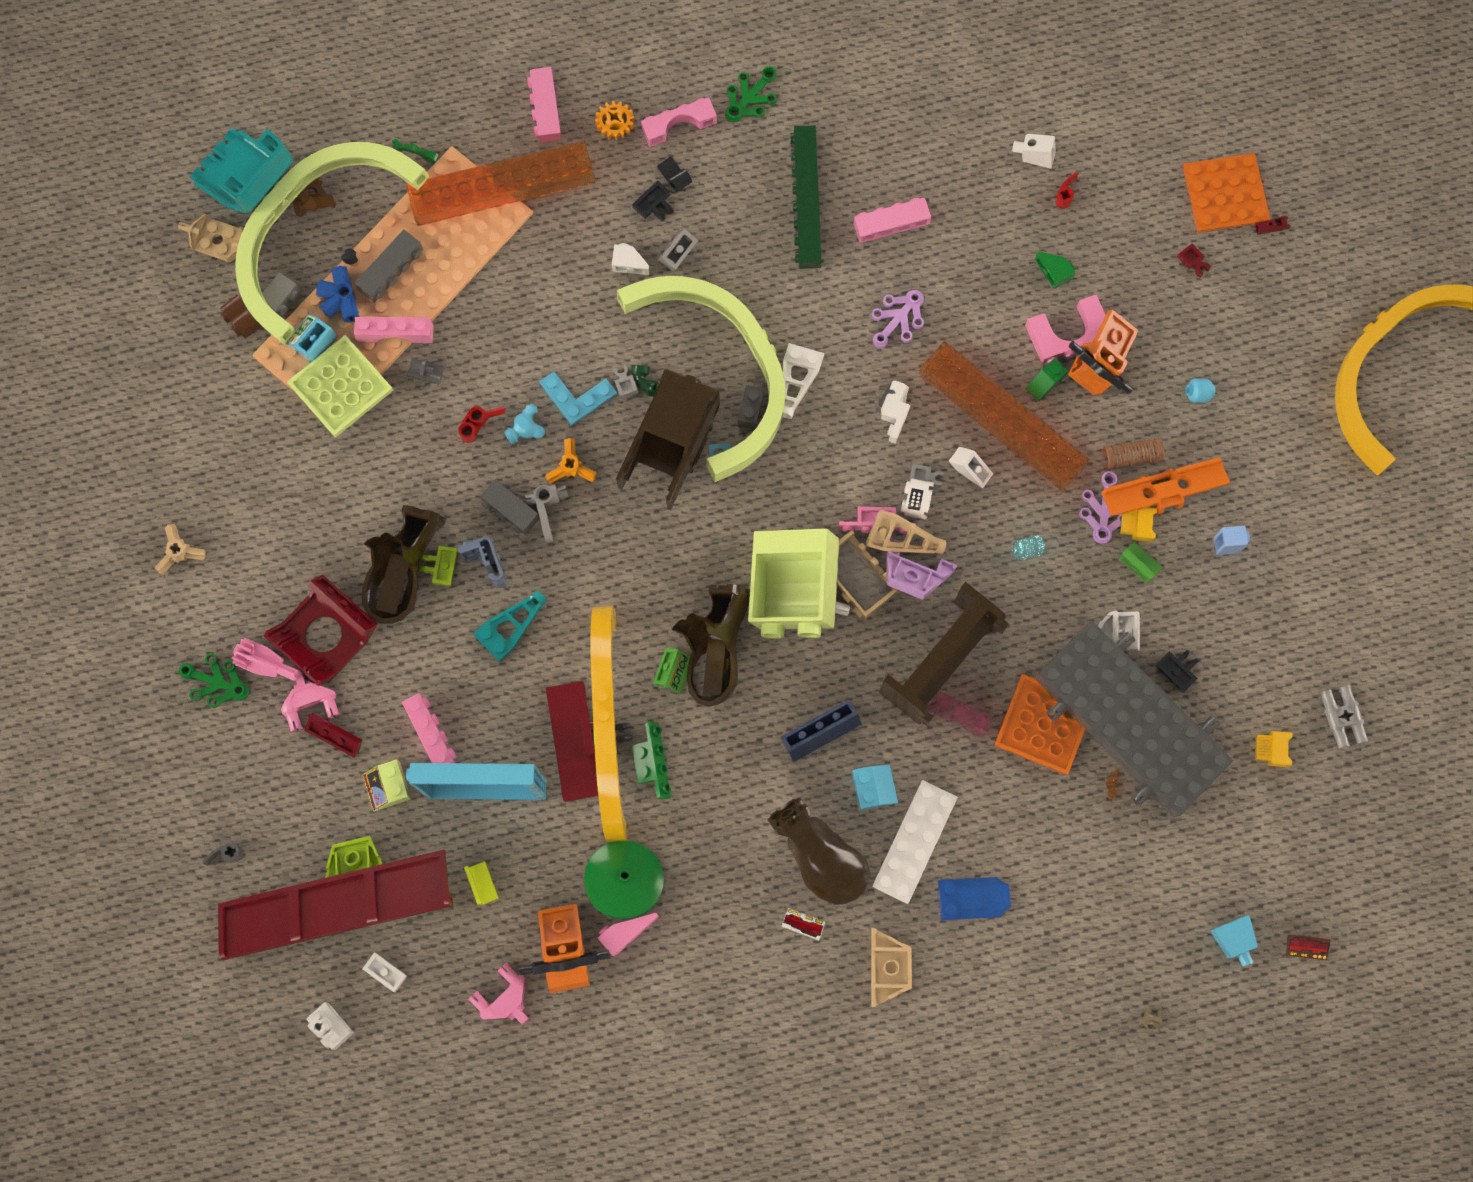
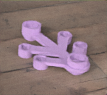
M911 290L906 296L893 297L892 295L884 297L883 304L885 307L905 304L902 309L882 311L876 308L872 311V319L875 321L893 318L882 332L874 335L873 344L875 347L884 348L888 342L887 337L900 322L902 329L901 340L904 343H909L912 340L907 316L911 309L914 317L912 326L915 329L923 327L924 320L921 318L920 306L923 304L924 296L920 291ZM916 296L918 300L914 301L911 297ZM886 299H891L892 302H891V303H887L885 300H886ZM878 312L881 316L876 317L874 313ZM915 321H920L921 325H916ZM908 334L910 338L905 339L903 335ZM882 337L884 340L880 342L877 338Z
M1112 471L1105 472L1101 478L1104 489L1114 486L1117 482V475ZM1111 478L1112 483H1107L1105 479ZM1085 490L1083 491L1082 499L1088 502L1099 515L1100 523L1092 517L1089 508H1082L1079 516L1081 519L1086 520L1093 529V539L1099 544H1105L1110 541L1112 532L1121 526L1120 517H1122V514L1118 516L1116 521L1107 526L1108 518L1111 516L1104 498L1102 499L1101 506L1095 499L1093 492ZM1090 493L1091 498H1085L1084 494ZM1082 511H1087L1089 516H1083ZM1099 532H1104L1105 537L1101 538Z

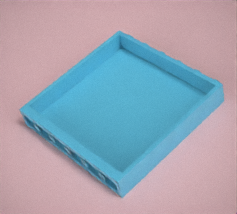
M410 763V768L406 770V780L409 781V784L428 799L546 800L547 780L534 764Z

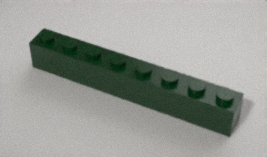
M816 125L794 126V133H790V144H794V150H791V161H795V167H792V178H795L796 183H792V194L796 195V200H793V212L797 211V217H794V229L798 231V234L794 235V245L798 246V252H795V263H799V269L821 268Z

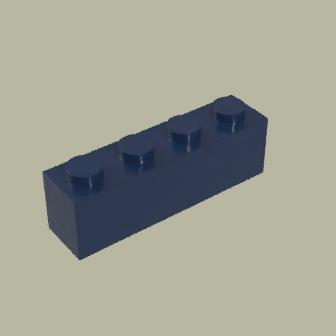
M848 699L781 736V739L793 762L862 725L856 709Z

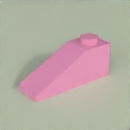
M657 913L613 924L610 927L606 925L599 932L600 936L598 939L615 957L657 920L659 916Z

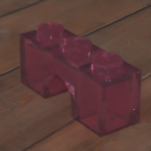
M941 691L930 711L947 721L952 720L965 727V730L981 738L985 736L993 720V717Z

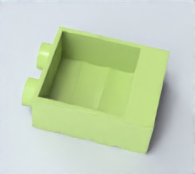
M828 529L754 531L748 622L761 629L762 637L772 639L784 638L785 629H798L797 635L800 637L819 638L821 637V629L834 628L839 538Z

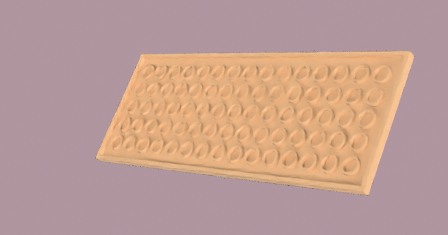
M451 146L427 171L429 178L417 191L412 187L353 249L356 251L357 263L349 265L341 261L338 265L346 266L348 269L353 292L356 296L355 300L359 316L427 317L433 321L528 220L533 211ZM404 229L421 242L423 247L422 254L418 259L413 260L406 272H402L397 282L385 291V295L374 303L357 289L355 281ZM330 273L324 279V281L334 283L332 273ZM316 289L285 320L296 329L308 314L319 318L331 327L337 335L329 347L346 335L381 375L412 343V341L403 338H384L377 343L358 342L354 335L355 322H344L341 311L332 319L328 318L319 308L327 299L317 297ZM345 292L342 296L348 295L349 292ZM273 335L252 355L291 390L293 389L287 381L311 363L288 344H282Z

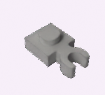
M624 365L623 373H618L617 368H615L614 373L618 379L615 380L621 400L639 394L633 375L629 376L627 366Z
M912 464L909 482H911L912 478L933 482L935 487H941L942 482L936 481L935 478L943 477L944 473L941 471L930 473L931 467Z

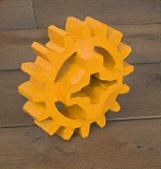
M612 101V105L606 102V107L600 106V112H596L597 119H595V124L597 125V131H601L603 137L607 134L608 140L611 137L618 140V136L624 139V134H630V129L634 128L633 111L629 110L627 104L622 106L621 101L618 105L615 104V101Z

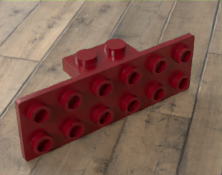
M580 681L547 687L546 694L563 801L567 802L599 796L595 744L592 734L594 732V724L589 716L584 682Z

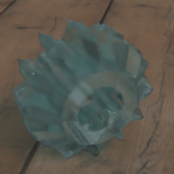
M1038 535L1017 540L1012 544L1013 553L1016 559L1020 561L1042 556L1046 552L1045 542Z

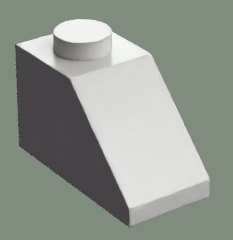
M625 243L614 244L613 272L649 275V265L633 246Z
M959 447L949 460L956 471L981 488H984L993 475L992 471L973 450Z

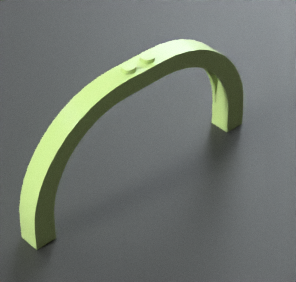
M349 142L324 148L295 165L275 184L272 191L262 199V202L252 213L244 227L237 247L235 268L237 284L243 302L249 312L282 344L285 345L296 330L270 308L260 289L257 272L259 252L271 226L307 185L321 175L345 166L369 165L388 170L418 191L429 178V175L424 168L411 158L393 148L370 142Z
M655 277L618 289L617 300L625 314L661 301L683 300L708 306L727 317L737 327L765 376L768 388V406L763 419L751 435L738 445L707 458L706 467L713 481L717 482L752 464L763 454L774 439L781 423L785 402L784 375L776 356V349L773 344L770 345L766 331L761 329L753 314L740 300L728 291L709 282L690 277Z

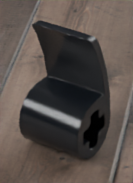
M672 156L658 164L659 171L676 192L692 183L689 173L684 168L680 169Z

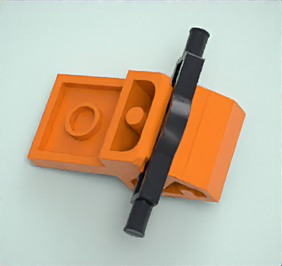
M1108 310L1093 342L1083 343L1081 347L1074 341L1069 344L1068 347L1077 353V357L1068 376L1093 395H1101L1112 384L1119 390L1122 389L1127 394H1130L1133 388L1124 382L1120 375L1127 365L1128 361L1125 357L1138 330L1114 310Z
M577 903L539 910L538 918L543 961L519 967L520 975L546 973L550 994L590 986L587 965L598 963L599 960L610 959L609 950L585 952Z

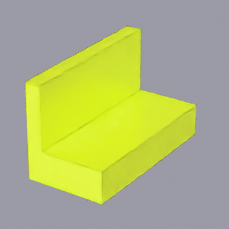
M485 861L471 867H464L477 905L482 906L499 899Z

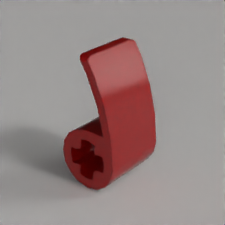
M1075 172L1060 187L1055 199L1057 207L1066 209L1071 205L1074 192L1067 186L1077 180L1079 173Z

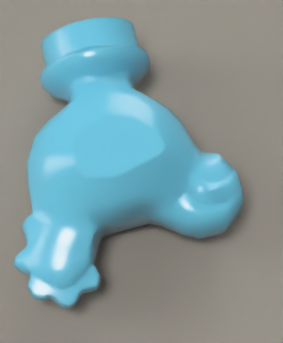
M533 404L526 405L522 413L515 417L514 427L507 428L504 431L511 444L518 443V438L520 437L540 439L545 435L544 428L535 424L532 419L534 414L538 413L537 406Z

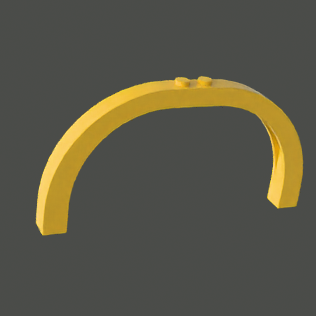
M1441 285L1426 288L1402 299L1388 312L1383 310L1376 317L1377 322L1374 324L1370 322L1363 329L1365 333L1352 346L1341 364L1335 388L1338 420L1349 445L1377 476L1394 462L1396 458L1372 435L1361 416L1357 402L1356 384L1363 359L1368 351L1404 318L1417 311L1436 306H1457L1473 310V286Z
M597 606L592 608L591 681L594 744L602 827L607 843L627 841L626 821L623 816L619 786L613 691L612 632L616 630V611L614 606Z

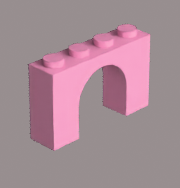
M1097 295L1080 300L1077 305L1085 325V334L1081 338L1074 340L1080 347L1083 343L1093 342L1106 316ZM1045 313L1027 319L1025 326L1042 365L1049 364L1054 358L1057 360L1062 357L1068 359L1076 355L1068 347L1072 341L1062 340L1054 334Z

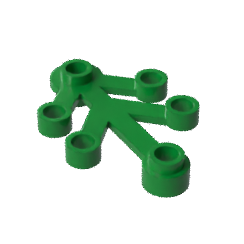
M771 66L765 67L762 70V78L750 91L748 90L749 75L746 72L740 73L738 80L741 83L742 100L738 104L736 101L737 87L735 85L727 87L730 106L726 109L725 116L728 121L738 122L742 117L746 116L762 118L765 115L764 107L744 108L749 104L767 103L768 105H774L776 103L777 97L773 93L756 96L767 83L775 81V68ZM771 74L772 77L767 78L766 75ZM746 76L747 79L741 80V77ZM735 89V92L730 93L729 90ZM773 97L775 100L769 101L768 98ZM757 110H762L763 113H762V114H758L756 111H757ZM732 112L738 113L736 116L731 115Z
M213 653L206 655L205 662L210 665L214 677L196 671L194 666L189 663H185L179 668V675L187 680L195 678L211 684L200 690H191L189 697L193 701H200L202 697L221 689L229 691L218 697L210 696L207 699V704L211 708H217L221 703L231 699L242 701L250 693L249 686L239 680L235 670L236 665L231 660H226L223 663V669L229 673L232 684L225 681L218 664V657ZM214 657V662L209 663V658ZM232 663V668L227 669V664ZM185 668H189V672L187 674L183 673ZM241 687L242 692L237 694L236 690ZM195 692L199 693L197 698H193ZM212 699L217 700L215 705H211Z

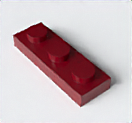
M314 713L308 716L304 731L354 758L357 756L362 739Z

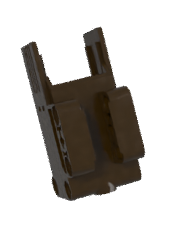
M665 369L658 389L616 477L618 489H623L626 481H629L634 468L638 463H642L673 476L666 498L667 509L672 510L688 473H693L692 468L699 460L708 440L707 435L709 431H712L713 421L720 406V391L701 383L694 376H683Z

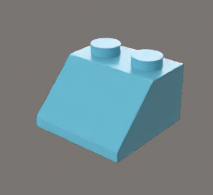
M890 765L869 766L852 770V778L860 811L898 803Z

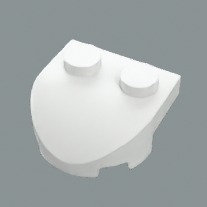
M1113 611L1100 621L1098 627L1114 643H1117L1126 632H1129L1131 636L1126 641L1132 637L1136 641L1125 651H1140V615L1138 611Z

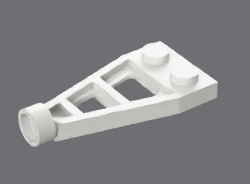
M788 344L783 360L785 382L783 418L792 419L795 409L819 373L824 353ZM796 365L808 370L804 380L792 379L791 368ZM789 384L800 387L796 398L787 396Z

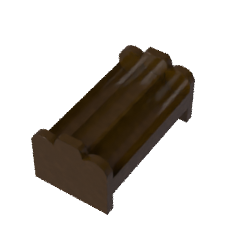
M967 582L961 586L954 601L964 612L903 686L888 674L880 688L879 693L917 724L923 723L927 726L932 720L933 716L929 713L930 709L926 705L988 631L993 634L997 631L1003 634L1009 626L1005 621V613Z

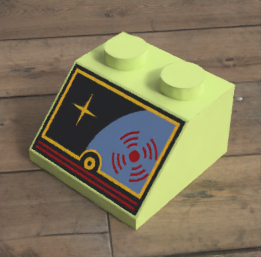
M397 759L378 765L363 774L373 812L411 800L401 763Z

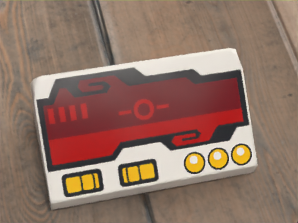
M788 908L781 927L819 941L825 921Z

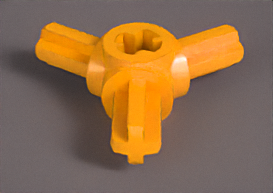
M565 439V455L562 456V461L558 463L559 467L545 475L546 480L549 484H553L564 476L567 478L570 476H580L593 482L596 479L597 472L583 466V462L579 461V456L576 455L575 439ZM571 463L572 465H574V467L570 468V466L568 467L567 464Z

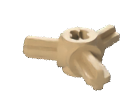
M169 524L165 527L169 541L166 544V555L155 566V569L160 574H165L175 562L186 561L188 558L201 561L205 559L206 550L192 548L189 544L184 543V540L179 537L175 524Z

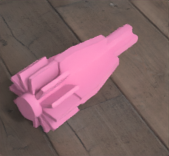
M241 639L240 645L237 644L233 651L234 656L232 659L234 661L232 663L252 673L270 677H278L280 674L294 681L300 675L299 670L283 664L284 659L270 648L250 639Z

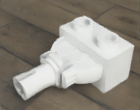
M324 1002L306 1019L309 1022L307 1025L317 1037H322L320 1041L327 1049L336 1050L354 1033L327 1002Z

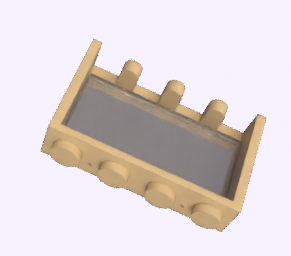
M851 530L839 540L836 588L838 587L842 592L841 597L847 604L851 602L855 607L853 609L855 614L859 618L863 617L866 620L901 591L887 585L886 572L879 566L878 560L875 557L872 558L866 551V546L863 543L860 544Z

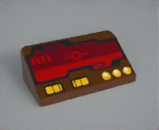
M1287 935L1286 956L1327 960L1331 939Z

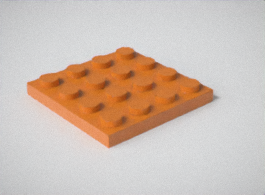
M1255 153L1183 164L1182 167L1197 233L1253 225L1256 222L1270 220Z
M1021 674L994 746L1068 775L1085 729L1067 711L1056 722L1051 720L1056 712L1050 717L1046 713L1057 701L1034 678Z

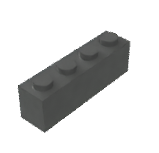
M403 229L355 281L357 289L374 303L380 300L385 295V291L397 282L402 272L404 273L409 269L413 260L421 256L423 251L421 242Z

